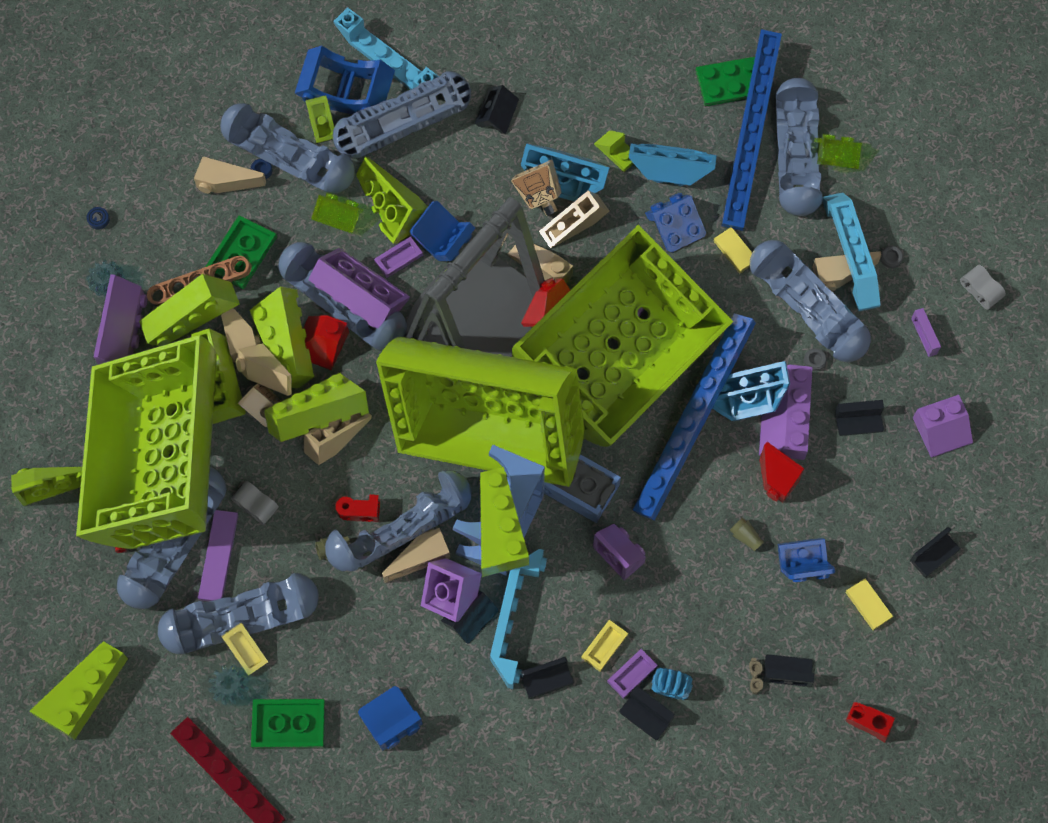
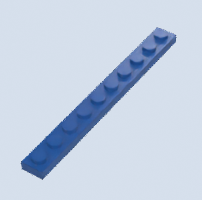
M761 29L721 224L722 227H732L741 231L744 228L782 36L781 33Z
M734 313L731 319L733 323L725 330L633 508L635 513L655 521L756 324L752 318Z

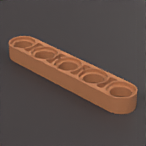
M243 256L224 260L153 285L147 292V298L152 304L160 306L175 295L173 291L175 284L183 283L185 287L201 274L215 277V271L219 268L225 270L223 280L232 282L244 278L251 272V263ZM239 261L246 263V268L243 272H236L235 265ZM157 290L163 291V298L160 301L153 300V293Z

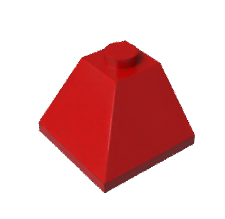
M549 278L541 284L542 287L536 291L521 322L523 327H534L571 291L563 278Z
M328 315L309 316L303 329L306 332L305 346L306 349H309L311 363L332 370L349 334L348 324Z
M766 442L759 459L764 490L767 491L766 494L769 498L783 503L799 483L804 468L769 442Z

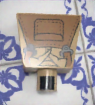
M552 159L521 172L512 178L513 185L530 209L541 205L546 216L557 211L553 200L560 196L561 188Z
M257 384L238 404L263 426L267 427L264 410L282 401L268 387Z

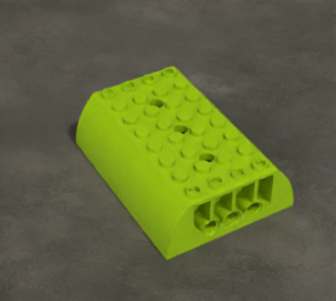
M638 224L513 346L512 357L567 366L577 370L580 368L585 369L588 373V378L581 380L578 377L585 428L584 439L599 446L609 447L733 321ZM638 309H645L648 312V318L645 320L641 319L638 316ZM613 338L617 340L618 348L615 350L609 348L607 344L608 339Z
M197 335L92 366L77 537L106 546L134 549L206 531L217 355L214 347L203 336Z
M404 337L393 339L380 353L376 364L398 453L489 471L502 467L498 461L489 456L492 445H495L544 466V482L570 487L579 461L585 432L577 369Z

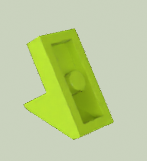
M326 95L305 100L316 143L333 139L334 123Z
M609 130L594 143L623 172L634 164L628 158L630 146L625 143L624 133Z

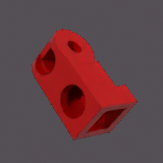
M369 494V500H353L346 496L336 502V511L339 517L346 521L379 522L381 500L379 495Z
M857 702L852 704L846 718L847 723L877 737V739L886 742L895 721L894 717Z

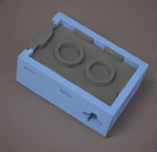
M580 454L570 487L544 482V494L597 523L617 491L621 477Z

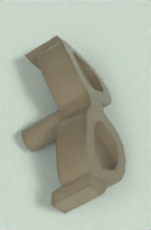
M751 658L749 664L750 674L752 675L750 683L752 694H758L763 689V681L757 678L762 673L763 667L756 658Z

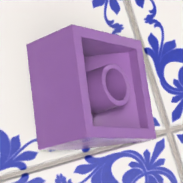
M959 395L919 408L913 416V420L931 458L973 443L969 415Z
M612 524L594 534L593 548L623 580H626L645 563V551L640 545H634L628 539L630 536L622 527L618 528L615 524Z
M447 558L428 562L421 606L454 622H458L478 596L482 574Z

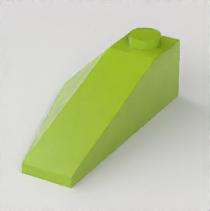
M365 157L356 176L365 195L371 196L374 205L371 209L374 214L379 213L383 221L379 224L381 231L393 244H397L411 235L410 230L428 206L420 197L369 157Z
M82 467L24 468L19 470L17 474L11 475V489L20 503L26 506L80 488Z

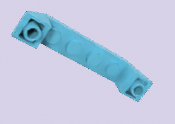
M348 7L334 20L335 26L351 46L371 61L381 59L395 70L393 78L409 90L416 88L422 82L439 77L427 67L423 71L419 70L366 30L363 18Z
M844 193L824 196L822 201L827 217H833L854 281L852 293L858 311L880 307L877 274L852 200Z
M538 549L529 555V565L510 570L490 654L492 664L510 689H513L514 683L519 684L522 671L518 669V661L501 658V656L506 657L508 643L505 642L506 634H511L514 621L510 620L512 611L516 612L519 598H515L517 589L521 590L524 576H520V574L539 578L540 571H545L547 558L543 557L544 550Z

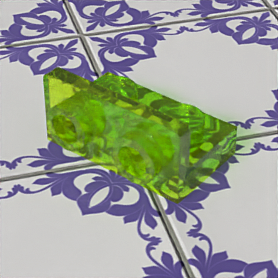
M823 134L822 138H814V142L820 143L817 164L859 169L862 143L854 142V138L841 137V140H835V135Z
M328 192L326 196L318 195L311 220L353 234L359 214L363 213L364 210L358 207L359 203L348 199L346 203L339 201V196Z

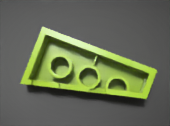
M201 274L139 322L147 343L160 347L170 344L174 340L240 305L231 282Z
M280 286L249 311L263 344L291 374V388H299L314 377L309 349H306L305 346L306 332L305 329H302L300 320L302 312L296 300L299 297L297 289Z
M210 328L191 334V337L201 335L207 339L214 347L217 355L213 424L245 415V409L238 404L242 396L226 336Z
M339 373L318 384H314L300 393L294 394L282 402L274 404L272 407L264 410L268 433L280 442L307 434L311 428L323 429L329 427V422L338 419L344 422L350 420V416L360 413L361 416L369 414L366 391Z
M504 467L481 472L482 577L527 566L529 565V555Z
M103 641L29 712L75 740L128 658L123 652Z

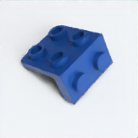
M681 193L669 197L670 201L664 204L659 202L650 206L651 210L645 212L649 221H655L666 250L669 252H674L706 235L692 196L682 195Z
M432 201L412 227L410 233L438 261H452L459 255V249L462 245L471 239V233L475 227L470 222H458L438 201Z
M824 538L778 544L781 572L788 579H792L793 582H803L807 580L806 577L813 576L816 579L829 578L830 574L835 573V568L827 561Z
M397 686L387 690L358 711L359 716L382 751L386 748L391 749L400 743V739L406 735H413L423 725L420 716L416 711L414 712Z

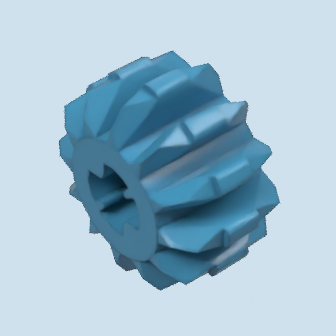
M659 668L653 676L652 690L666 697L685 700L692 690L693 679L691 676L680 671Z

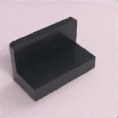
M503 85L488 88L475 124L481 128L492 126L501 134H506L519 98Z
M883 400L838 404L835 415L839 435L847 436L883 432L881 416L884 410Z
M949 526L919 549L910 559V562L925 578L961 549L948 535L951 531Z
M479 590L478 596L458 622H454L446 617H443L441 622L449 629L455 631L465 643L469 644L498 612V609L484 592Z
M767 654L765 656L764 682L811 687L814 683V673H812L813 660Z
M566 657L521 672V679L528 699L574 684Z
M637 685L619 711L621 715L654 740L659 739L675 716L673 712Z

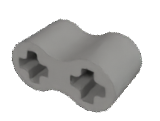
M977 265L960 278L962 286L975 297L984 309H989L1006 295L1001 284L995 281L981 265Z
M245 481L231 497V500L262 525L279 508L271 498L263 494L248 481Z

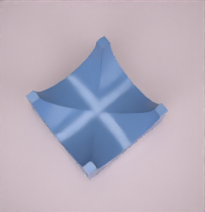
M492 445L489 456L498 461L505 469L523 537H525L544 496L545 467ZM457 519L453 526V531L471 539L478 546L459 544L456 554L481 565V522H464ZM509 570L500 573L507 576Z

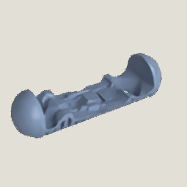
M446 71L433 80L420 83L416 88L402 93L397 98L383 101L377 105L362 109L350 117L340 119L333 130L334 145L341 154L345 153L351 159H359L412 132L421 130L451 115L464 111L471 100L470 85L459 73ZM440 93L443 94L445 103L439 105L436 100V95Z
M792 78L783 82L776 93L779 201L784 210L795 216H805L815 212L823 200L822 193L820 192L821 173L819 172V158L816 152L819 124V108H817L818 90L814 84L804 78ZM793 185H803L804 187L793 188Z
M234 104L224 112L221 118V133L229 143L252 153L328 194L343 192L351 185L354 179L355 166L347 154L343 153L337 156L324 145L317 146L308 140L297 138L291 131L278 125L274 118L263 113L256 114L249 104ZM322 167L328 169L324 177L317 175Z
M768 240L759 244L754 249L750 257L751 273L766 281L776 296L784 299L793 310L802 315L805 323L816 334L815 338L827 349L834 352L833 357L842 362H853L866 354L871 343L868 327L825 286L785 243L778 240ZM789 266L793 271L785 278L782 271Z
M296 242L284 249L278 264L281 276L333 317L347 322L348 328L373 348L383 351L386 345L393 339L405 337L407 323L401 312L398 311L391 314L378 329L376 328L373 331L368 327L369 324L365 319L353 314L348 307L333 300L332 296L325 291L316 288L308 279L318 259L324 255L317 254L310 243Z
M210 467L207 523L226 494L225 480L213 467ZM201 533L143 546L140 551L135 552L127 565L125 575H119L117 580V592L121 600L128 606L136 609H147L157 604Z
M444 470L439 472L438 478L442 487L440 493L421 492L416 496L417 503L412 509L401 514L392 523L386 524L374 532L361 531L356 541L349 545L337 530L332 531L325 543V553L329 563L340 571H355L359 567L366 566L457 515L461 510L466 509L471 501V488L468 481L456 471ZM368 551L372 553L369 556H363Z
M292 573L284 581L263 583L260 588L243 592L234 598H220L209 602L198 601L177 611L169 609L160 618L158 637L161 644L169 652L183 655L225 642L221 636L239 623L243 624L249 634L308 618L317 608L319 599L318 589L308 576L301 573ZM285 599L287 609L279 611L277 601Z

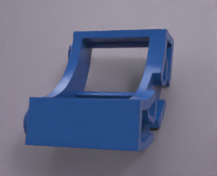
M319 46L308 50L295 94L300 96L304 102L305 100L326 95L330 110L354 114L387 100L395 70L381 59L374 61L358 60V63H351L345 61L344 56L336 54L324 46ZM319 66L343 74L336 97L313 87ZM354 77L371 79L367 97L364 100L348 99Z

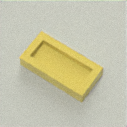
M732 227L714 238V243L739 274L750 267L752 252Z
M866 578L846 590V594L872 630L893 617Z
M609 620L581 658L601 672L628 636V633Z
M239 623L221 636L248 676L268 663L242 623Z

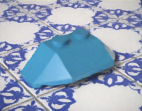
M526 144L521 162L522 168L526 171L552 159L561 188L560 198L575 202L588 190L596 193L604 189L610 167L592 159L557 149Z
M631 144L628 157L648 180H653L657 183L670 182L679 186L692 185L715 170L716 155L656 144Z
M786 361L730 374L712 409L731 421L776 412L790 385Z

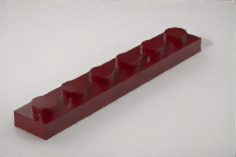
M189 717L184 719L170 733L254 823H283L286 820Z

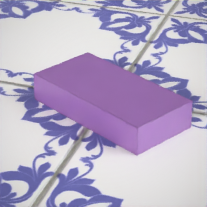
M409 237L376 257L374 262L385 277L388 278L422 257L423 253L414 240Z
M923 308L915 310L911 319L928 357L937 355L941 346Z
M640 649L607 680V683L624 699L658 665Z

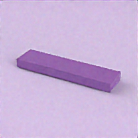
M219 510L214 512L198 600L209 602L223 598L238 513Z

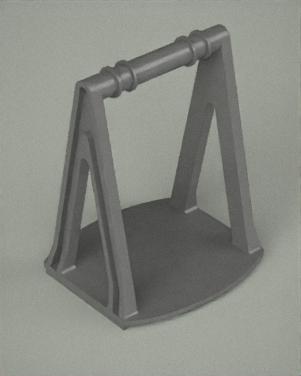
M509 197L497 211H493L490 220L483 223V228L452 263L449 262L447 268L439 273L427 286L414 304L406 320L407 330L404 338H413L512 357L513 346L533 328L523 327L521 322L536 291L542 287L541 284L545 281L523 207L518 201ZM509 234L514 238L525 276L498 257Z

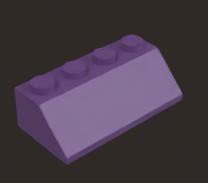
M341 248L320 257L308 279L316 288L332 296L333 300L342 303L353 314L362 317L370 326L377 329L391 314L400 311L410 298L406 293Z
M110 274L94 352V359L98 365L133 355L134 348L137 349L139 346V335H137L138 328H142L139 322L143 319V315H141L142 308H146L147 295L144 294L141 286Z
M787 365L790 385L776 412L761 416L759 456H761L764 444L769 442L789 458L804 460L808 452L812 367Z

